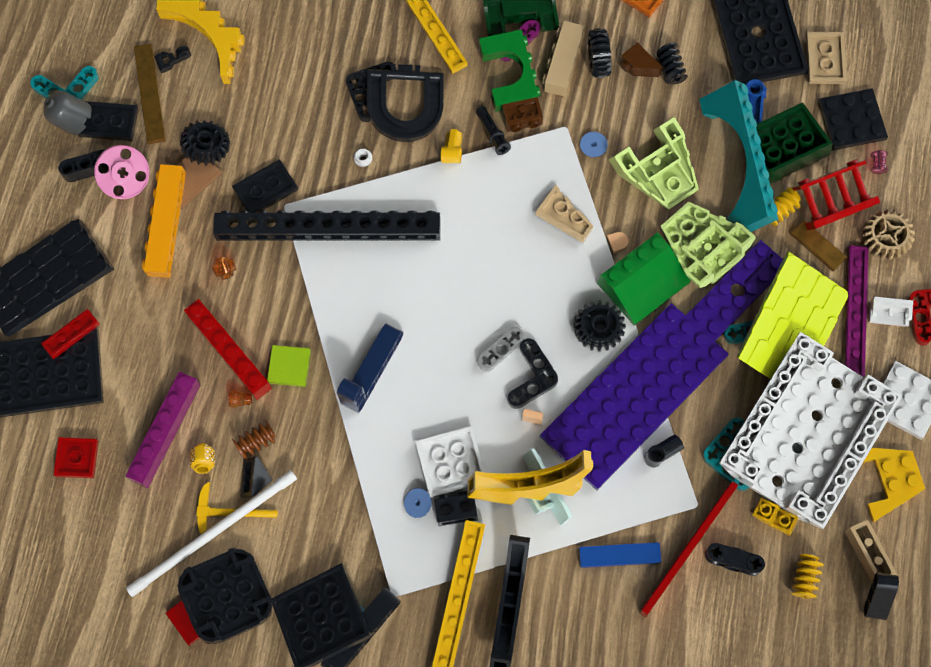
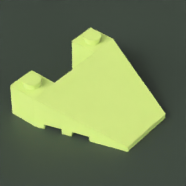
M675 117L653 130L662 146L642 160L638 161L630 147L623 149L608 159L620 177L667 210L699 190L689 158L690 153L686 147L685 134Z

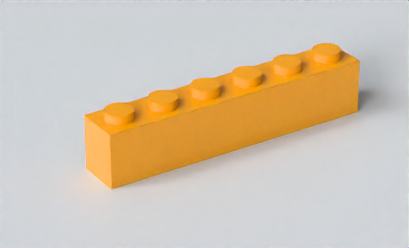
M160 164V169L156 172V181L158 182L157 188H154L153 191L154 205L151 206L150 210L152 220L148 224L149 239L145 243L146 259L142 261V269L151 277L170 278L186 177V171L182 166Z

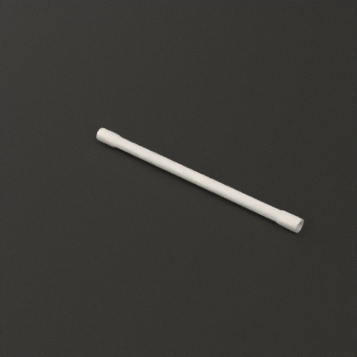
M289 470L269 487L150 572L126 587L128 593L134 597L151 582L274 494L296 481L297 477L292 470Z

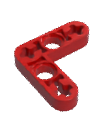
M931 289L916 290L908 298V300L913 301L911 323L915 342L925 346L931 342ZM916 296L918 297V299H921V302L919 303V309H916L918 307V302L916 300H913ZM916 314H923L926 321L919 322L916 319ZM923 331L924 335H928L926 340H924L923 337H920Z

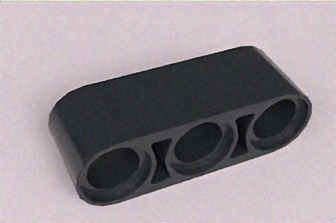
M104 149L62 161L58 166L60 174L67 182H75L94 176L96 160ZM106 163L99 164L98 171L106 173L108 165Z
M876 572L865 601L864 617L887 620L898 591V575Z

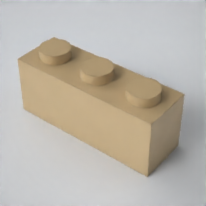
M869 520L854 525L845 532L871 583L876 572L897 575Z

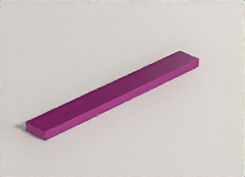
M849 245L844 365L865 377L869 247Z

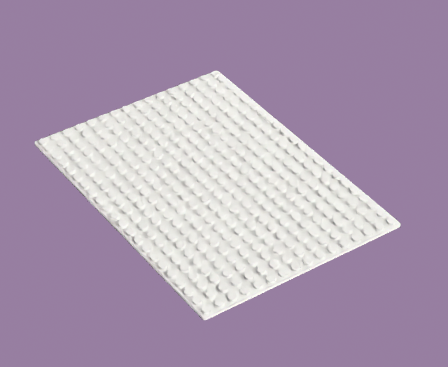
M566 127L509 142L511 149L504 155H497L493 146L462 155L461 163H442L439 161L292 202L284 206V210L287 213H295V211H304L306 213H313L314 211H323L324 213H332L333 211H342L343 213H351V211H361L362 213H369L370 211H379L380 213L398 211L399 213H407V211L411 210L417 212L430 210L440 212V241H293L390 592L396 597L452 581L465 523L438 526L434 499H438V497L431 499L430 511L421 518H414L406 512L404 500L409 491L421 488L428 492L415 441L472 426L486 473L530 472L523 456L532 448L541 457L545 468L561 464L565 461L539 437L540 434L639 336L636 325L634 326L622 312L620 316L625 318L623 322L626 324V328L623 329L625 334L620 336V343L615 342L616 347L613 348L609 345L608 351L604 347L601 348V352H598V347H594L593 351H591V345L588 344L587 347H584V341L579 342V336L574 334L576 330L573 328L574 323H576L574 320L575 316H579L578 310H584L583 306L585 304L590 307V302L593 301L595 305H598V301L601 300V305H605L607 301L610 308L615 305L597 284L600 275L615 264ZM555 185H557L565 197H568L576 210H579L594 226L584 243L535 215L536 210ZM423 222L417 224L418 227H424L426 225ZM288 223L289 227H292L295 223ZM307 223L305 227H311L313 223ZM326 223L324 227H330L332 223ZM344 223L342 226L349 227L351 223ZM363 223L361 227H367L369 223ZM381 223L380 227H386L388 223ZM400 223L398 226L405 227L407 223ZM387 323L403 331L404 334L364 407L357 413L340 403L337 389L344 378L350 381L353 380L379 332ZM601 323L595 324V327L598 329H603L604 325ZM513 327L520 328L523 331L524 339L530 338L535 340L558 375L556 387L519 409L509 406L508 394L536 377L522 356L520 346L491 371H483L478 365L480 354ZM512 334V339L508 342L510 347H512L510 345L512 340H519V334ZM527 344L525 345V351L529 350L532 354V358L534 356V353L532 352L533 346H528ZM498 345L495 350L497 353L503 354L507 348L504 345ZM492 351L490 352L492 357L488 360L484 358L483 365H490V360L495 357ZM537 359L533 363L536 368H542L545 365L541 359ZM547 368V369L543 372V373L545 374V376H546V381H545V382H548V381H549L550 383H553V378H554V377H551V378H550V377L547 375L546 372H547V370H549V369ZM530 385L527 388L530 394H536L539 390L536 385ZM521 390V396L516 397L514 395L512 402L520 403V398L525 395L524 390ZM524 409L542 412V424L522 421ZM667 418L598 491L583 478L581 489L573 496L560 494L572 515L565 524H559L551 508L535 515L527 498L520 497L512 505L475 499L478 520L473 522L486 525L474 574L506 565L510 535L530 538L528 558L695 509L698 506V502L680 452L655 468L648 466L645 462V455L651 446L657 445L674 435L669 419ZM656 453L650 454L652 459L659 460V456ZM468 489L451 493L449 495L450 497L458 496L459 492L468 491ZM464 502L460 505V508L467 511L471 508V504ZM444 505L440 511L447 514L452 508Z

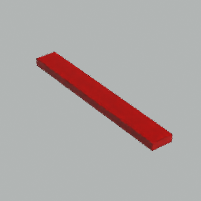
M734 481L726 488L640 611L641 615L647 617L739 485Z

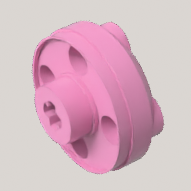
M116 145L109 147L99 155L94 166V176L100 189L110 197L129 199L141 193L146 187L149 180V166L145 157L135 148L126 145ZM122 149L130 151L128 159L121 158L120 152ZM106 163L108 171L100 173L98 171L99 164ZM121 167H124V170L127 171V174L123 175L124 177H120V174L117 173L118 169L121 170ZM138 171L145 173L143 181L136 180L135 175ZM121 185L123 187L121 195L113 193L115 186Z

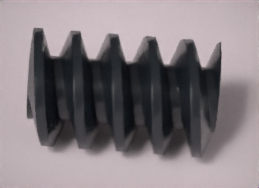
M675 42L662 46L656 53L659 58L658 61L662 66L665 82L671 85L682 83L688 78V75L685 74L686 69L682 68L684 63L681 61L680 50L676 49L678 44Z

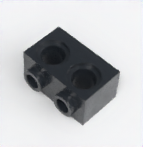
M468 491L459 492L458 496L450 497L449 494L438 496V499H434L439 527L465 523L466 520H478L475 499L468 498ZM464 502L471 504V508L467 511L460 508V505ZM444 505L452 508L447 514L440 511Z

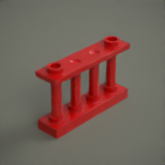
M857 159L849 161L844 168L809 181V178L798 182V186L792 188L793 191L803 190L812 215L810 217L811 221L805 223L807 230L817 229L880 203L878 196L871 197L870 194H867L858 168L867 164L866 160L860 162ZM850 170L860 195V201L857 203L851 201L842 173ZM835 177L844 201V208L839 210L834 205L826 182L827 179ZM819 183L828 208L827 215L824 216L819 214L809 187Z

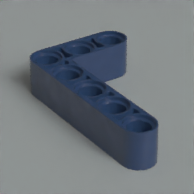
M387 323L382 327L353 380L350 381L344 378L337 389L339 401L343 406L357 413L362 410L404 334L403 331Z

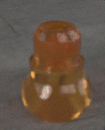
M237 390L229 392L230 408L252 404V395L250 393L238 392Z

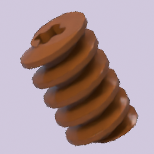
M265 420L266 427L260 423L258 424V431L254 427L251 428L252 434L245 431V438L237 435L238 442L232 438L238 452L245 459L248 458L247 452L252 455L255 454L254 448L261 451V444L267 448L269 446L268 440L273 444L275 443L276 436L267 420Z

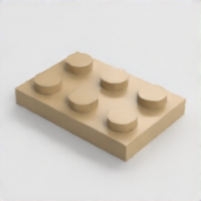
M807 32L809 84H846L844 32Z

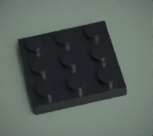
M873 88L819 99V107L829 139L833 143V151L887 140L888 135Z

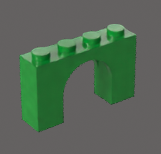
M522 29L479 38V48L483 62L508 57L520 65L523 73L516 83L491 89L495 112L503 111V104L541 96L539 85L536 86L534 81L537 79L535 69H531L530 65L532 63V56L526 49V46H528L527 36L523 35Z

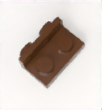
M538 97L502 105L507 132H518L524 128H536L543 124V115Z

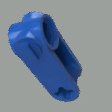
M753 79L748 83L746 82L745 85L749 91L748 97L753 107V117L758 124L762 122L764 98H766L767 87L760 80ZM750 90H756L758 93H752Z

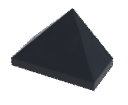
M251 457L243 461L240 498L255 496L272 481L259 457Z

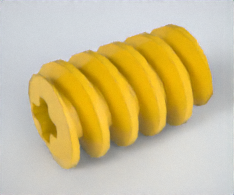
M788 187L780 193V196L774 198V203L778 209L777 215L779 220L777 221L783 222V217L788 218L789 213L793 214L795 209L800 208L799 201H801V198L797 191H793L791 187ZM777 221L770 223L774 227L778 226Z
M799 554L801 561H798L797 565L800 568L796 569L795 573L798 576L794 577V582L797 584L792 586L795 592L791 594L805 599L817 598V595L813 594L812 591L819 590L814 583H819L821 580L815 576L822 574L817 567H824V564L819 562L820 558L817 556Z

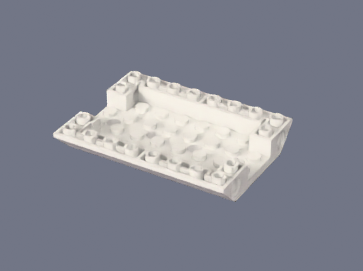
M799 332L721 459L720 464L732 477L749 486V488L772 503L779 505L783 510L798 516L799 520L824 529L902 395L870 375L862 377L832 358L834 352ZM832 379L840 381V388L836 389L832 386ZM813 411H818L821 414L820 421L812 418ZM794 443H798L801 446L802 451L800 454L793 452L792 445ZM774 476L781 478L782 484L780 487L773 485L772 478Z

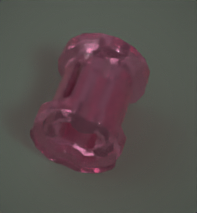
M877 150L871 153V158L873 159L871 172L874 174H882L889 171L888 166H886L887 151Z

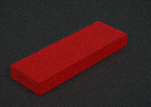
M87 308L41 344L49 355L55 359L99 326L100 323Z

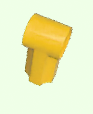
M450 129L449 132H446L445 144L441 148L442 163H461L462 132H459L457 129Z

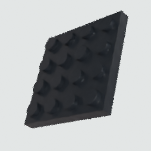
M342 563L271 598L272 606L294 667H313L372 637L346 568Z

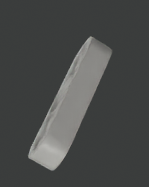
M517 327L509 329L480 354L478 358L479 368L483 371L494 369L520 346L524 340L523 331ZM512 334H519V340H512L510 342L512 347H510L508 342L512 339ZM498 345H504L507 348L503 354L497 353L495 349ZM492 351L495 357L490 360V365H483V359L488 360L492 357L490 353Z

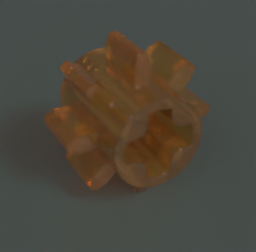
M227 256L217 258L214 261L215 265L212 266L215 276H220L222 280L231 278L234 275L233 271L237 270L233 259L229 260Z

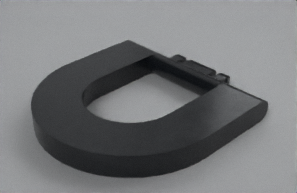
M391 64V70L367 69V114L372 125L379 133L394 141L413 142L425 138L435 130L443 112L444 73L420 72V65H415V71H413V65L398 64V70H396V64ZM386 79L424 81V109L417 118L402 121L389 113L386 106Z

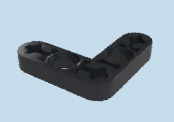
M384 62L347 76V88L357 115L362 122H370L368 115L365 116L363 114L362 108L365 106L367 110V69L386 70L389 68L391 70V64L394 63ZM352 80L357 82L358 89L355 90ZM358 94H363L365 99L357 101L355 97Z
M530 338L524 339L521 342L520 352L536 377L508 394V404L514 409L525 406L556 387L558 383L557 373L535 340ZM527 344L528 346H533L532 352L534 353V356L532 358V354L530 353V351H525V345ZM541 359L545 365L542 368H536L533 364L534 361ZM547 368L549 369V370H547V372H546L547 375H548L550 378H551V377H554V378H553V383H550L549 381H548V382H545V381H546V376H545V374H544L543 372H544ZM536 385L539 390L536 394H530L527 390L528 386ZM521 390H524L525 395L520 398V403L512 402L513 396H521Z

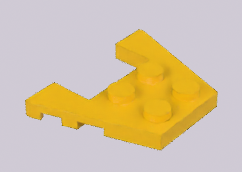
M871 448L863 463L874 461L886 497L885 500L867 504L872 522L877 521L925 490L913 451Z

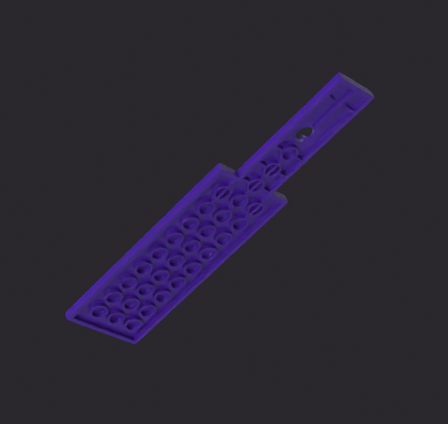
M760 240L687 315H684L671 303L539 437L564 461L575 457L583 450L591 451L593 468L584 479L598 491L728 357L729 354L715 341L772 284L783 258ZM734 284L743 286L745 294L743 296L732 295L731 286Z

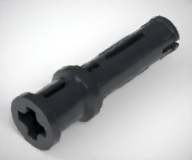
M485 106L479 107L476 110V115L489 134V142L494 145L497 155L506 154L511 149L510 143L506 142L503 131L498 130Z

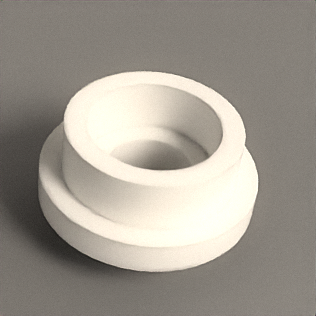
M359 149L354 154V162L360 167L368 166L372 162L371 152L366 149Z

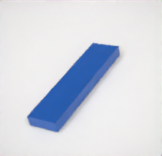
M660 542L579 547L581 568L661 563Z

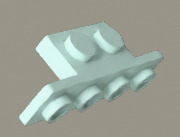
M534 448L530 449L523 456L530 471L545 469L541 457ZM550 493L542 501L527 498L535 515L551 508L560 525L565 524L572 517L568 506L560 494Z

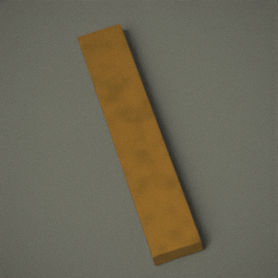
M151 43L134 46L147 143L149 145L165 142L166 136L153 46Z

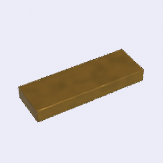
M804 220L791 233V236L834 272L847 257L815 229L807 230L805 226L807 222Z

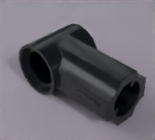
M674 434L661 443L651 446L645 455L646 464L653 468L658 467L662 462L685 448L682 440ZM656 453L659 456V460L652 459L650 454Z

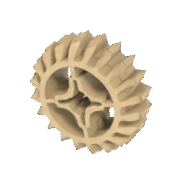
M887 209L884 213L879 211L876 215H871L870 219L866 221V226L862 230L864 232L862 239H865L864 246H870L868 252L875 251L874 257L880 254L881 259H884L886 256L889 260H892L893 257L898 259L901 255L904 256L907 250L911 249L915 240L913 238L915 231L911 230L913 224H907L909 218H902L903 213L897 216L895 210L890 214ZM879 225L880 232L875 236L874 228ZM901 234V235H902V243H901L900 245H898V244H897V241H898L897 237Z

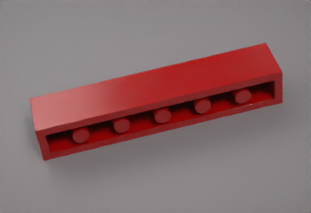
M199 299L183 310L189 320L256 400L272 389L266 378Z

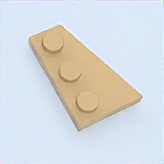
M557 185L553 187L535 213L539 218L584 243L594 227L579 210H576L568 197H565L560 192Z

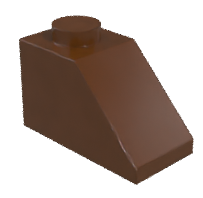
M638 42L621 55L620 65L625 72H629L632 76L659 77L661 75L662 66Z

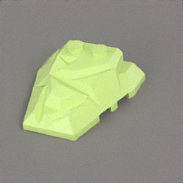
M687 202L661 225V229L686 276L699 288L705 287L709 283L714 284L745 256V251L750 248L756 238L742 224L738 222L734 224L727 221L726 217L721 215L719 217L715 216L709 210Z

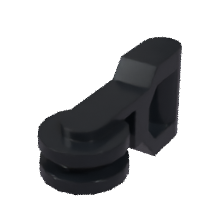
M181 46L175 51L177 58L172 53L169 54L164 51L155 55L154 58L160 73H165L171 70L173 65L188 59L191 56L189 47ZM168 57L170 59L169 63L164 64L163 59Z

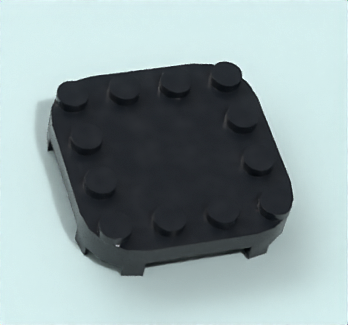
M236 547L228 549L227 552L193 567H187L179 578L177 586L195 633L206 644L222 643L266 622L272 614L271 595L267 590L254 557L245 550L236 549Z

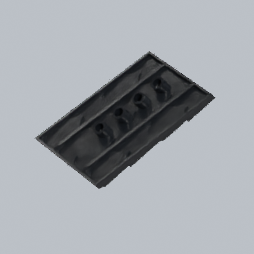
M82 220L71 221L53 235H48L28 251L17 255L0 268V328L5 336L10 337L114 270V267Z

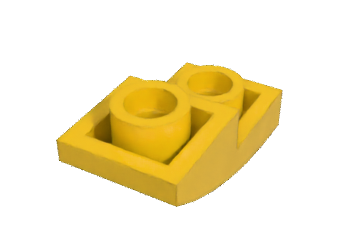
M763 498L760 499L753 513V517L788 536H791L799 520L798 516L780 509L779 505Z

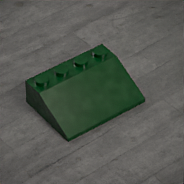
M803 102L758 123L756 126L757 134L761 140V150L765 156L764 162L769 173L768 179L770 184L830 155L833 143Z

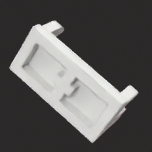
M874 297L870 302L869 323L908 327L909 320H912L913 301Z

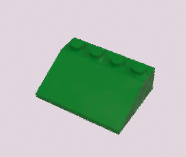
M657 232L601 274L597 284L635 326L690 284L691 280L686 276L669 244Z

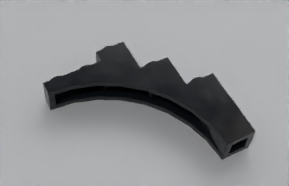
M510 535L489 667H511L527 567L529 537Z

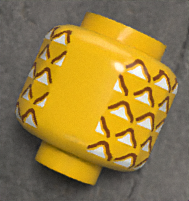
M199 443L190 450V467L196 473L205 474L214 468L215 450L211 446Z

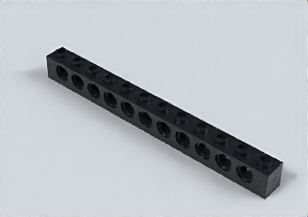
M411 210L407 211V213H399L398 211H389L388 213H380L379 211H370L369 213H362L361 211H351V213H343L342 211H333L332 213H324L323 211H314L313 213H306L304 211H295V213H287L285 211H277L276 213H268L267 211H258L257 213L221 211L220 213H214L213 235L216 241H440L441 217L440 212L432 210L426 212ZM421 222L426 224L424 227L417 226ZM233 223H238L236 227H230ZM251 223H257L255 227H249ZM270 223H276L273 227H267ZM288 223H295L292 227H286ZM307 223H313L311 227H305ZM332 223L330 227H324V224ZM344 223H351L349 227L342 226ZM363 223H369V226L361 227ZM381 223H388L386 227H380ZM400 223H407L405 227L398 226Z

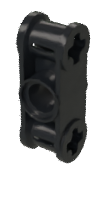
M713 543L705 552V558L709 563L731 571L756 576L765 567V561L760 555L746 552L736 547ZM713 550H717L718 556L716 558L713 557ZM753 561H755L756 566H758L756 569H753V565L751 564Z

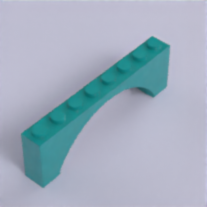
M734 80L700 98L699 101L703 116L711 119L721 118L729 123L738 133L743 143L746 154V178L740 198L732 213L727 216V221L734 224L738 222L750 232H753L779 220L777 215L778 209L774 203L773 189L768 179L769 173L766 169L765 156L760 146L761 140L756 130L757 123L753 117V107L749 101L748 88L745 84Z

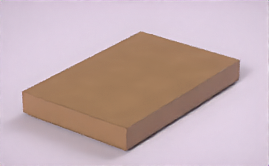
M186 157L176 165L182 166L186 171L181 210L222 174L215 165L208 163L205 166L204 163H200L198 166L197 161L191 163L190 158L186 159Z

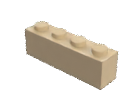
M564 21L562 27H558L556 35L558 41L557 43L554 42L552 47L554 55L553 58L548 60L547 69L549 71L548 74H544L542 84L545 85L544 92L566 97L584 36V25Z

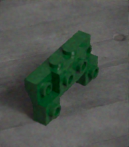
M483 0L488 36L506 33V24L527 22L529 20H539L541 32L558 30L559 19L556 0Z

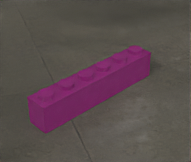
M179 372L125 475L131 482L147 489L149 488L201 386L196 378Z

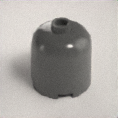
M56 91L47 97L43 108L47 121L73 135L81 133L86 128L84 123L87 118L90 119L92 111L90 104L64 91Z

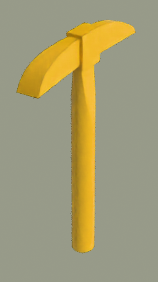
M211 482L206 483L202 487L199 496L196 516L198 517L200 534L207 531V517L228 516L236 510L232 508L208 507ZM253 509L244 517L276 518L278 511Z

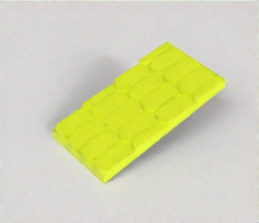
M787 251L737 354V358L771 379L799 332L807 335L822 346L825 345L838 320L837 317L848 298V291Z

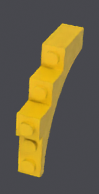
M157 0L156 10L161 19L185 23L197 29L208 38L219 56L223 84H230L231 77H234V67L232 64L236 60V52H241V46H244L245 37L241 34L240 28L225 27V19L222 18L220 11H206V3L203 0Z
M583 450L575 457L561 464L536 471L506 474L475 471L467 479L468 498L512 505L520 497L542 501L550 493L573 496L581 489L582 479L593 468L591 451Z

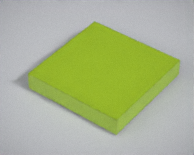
M272 345L267 378L269 384L306 387L311 349Z

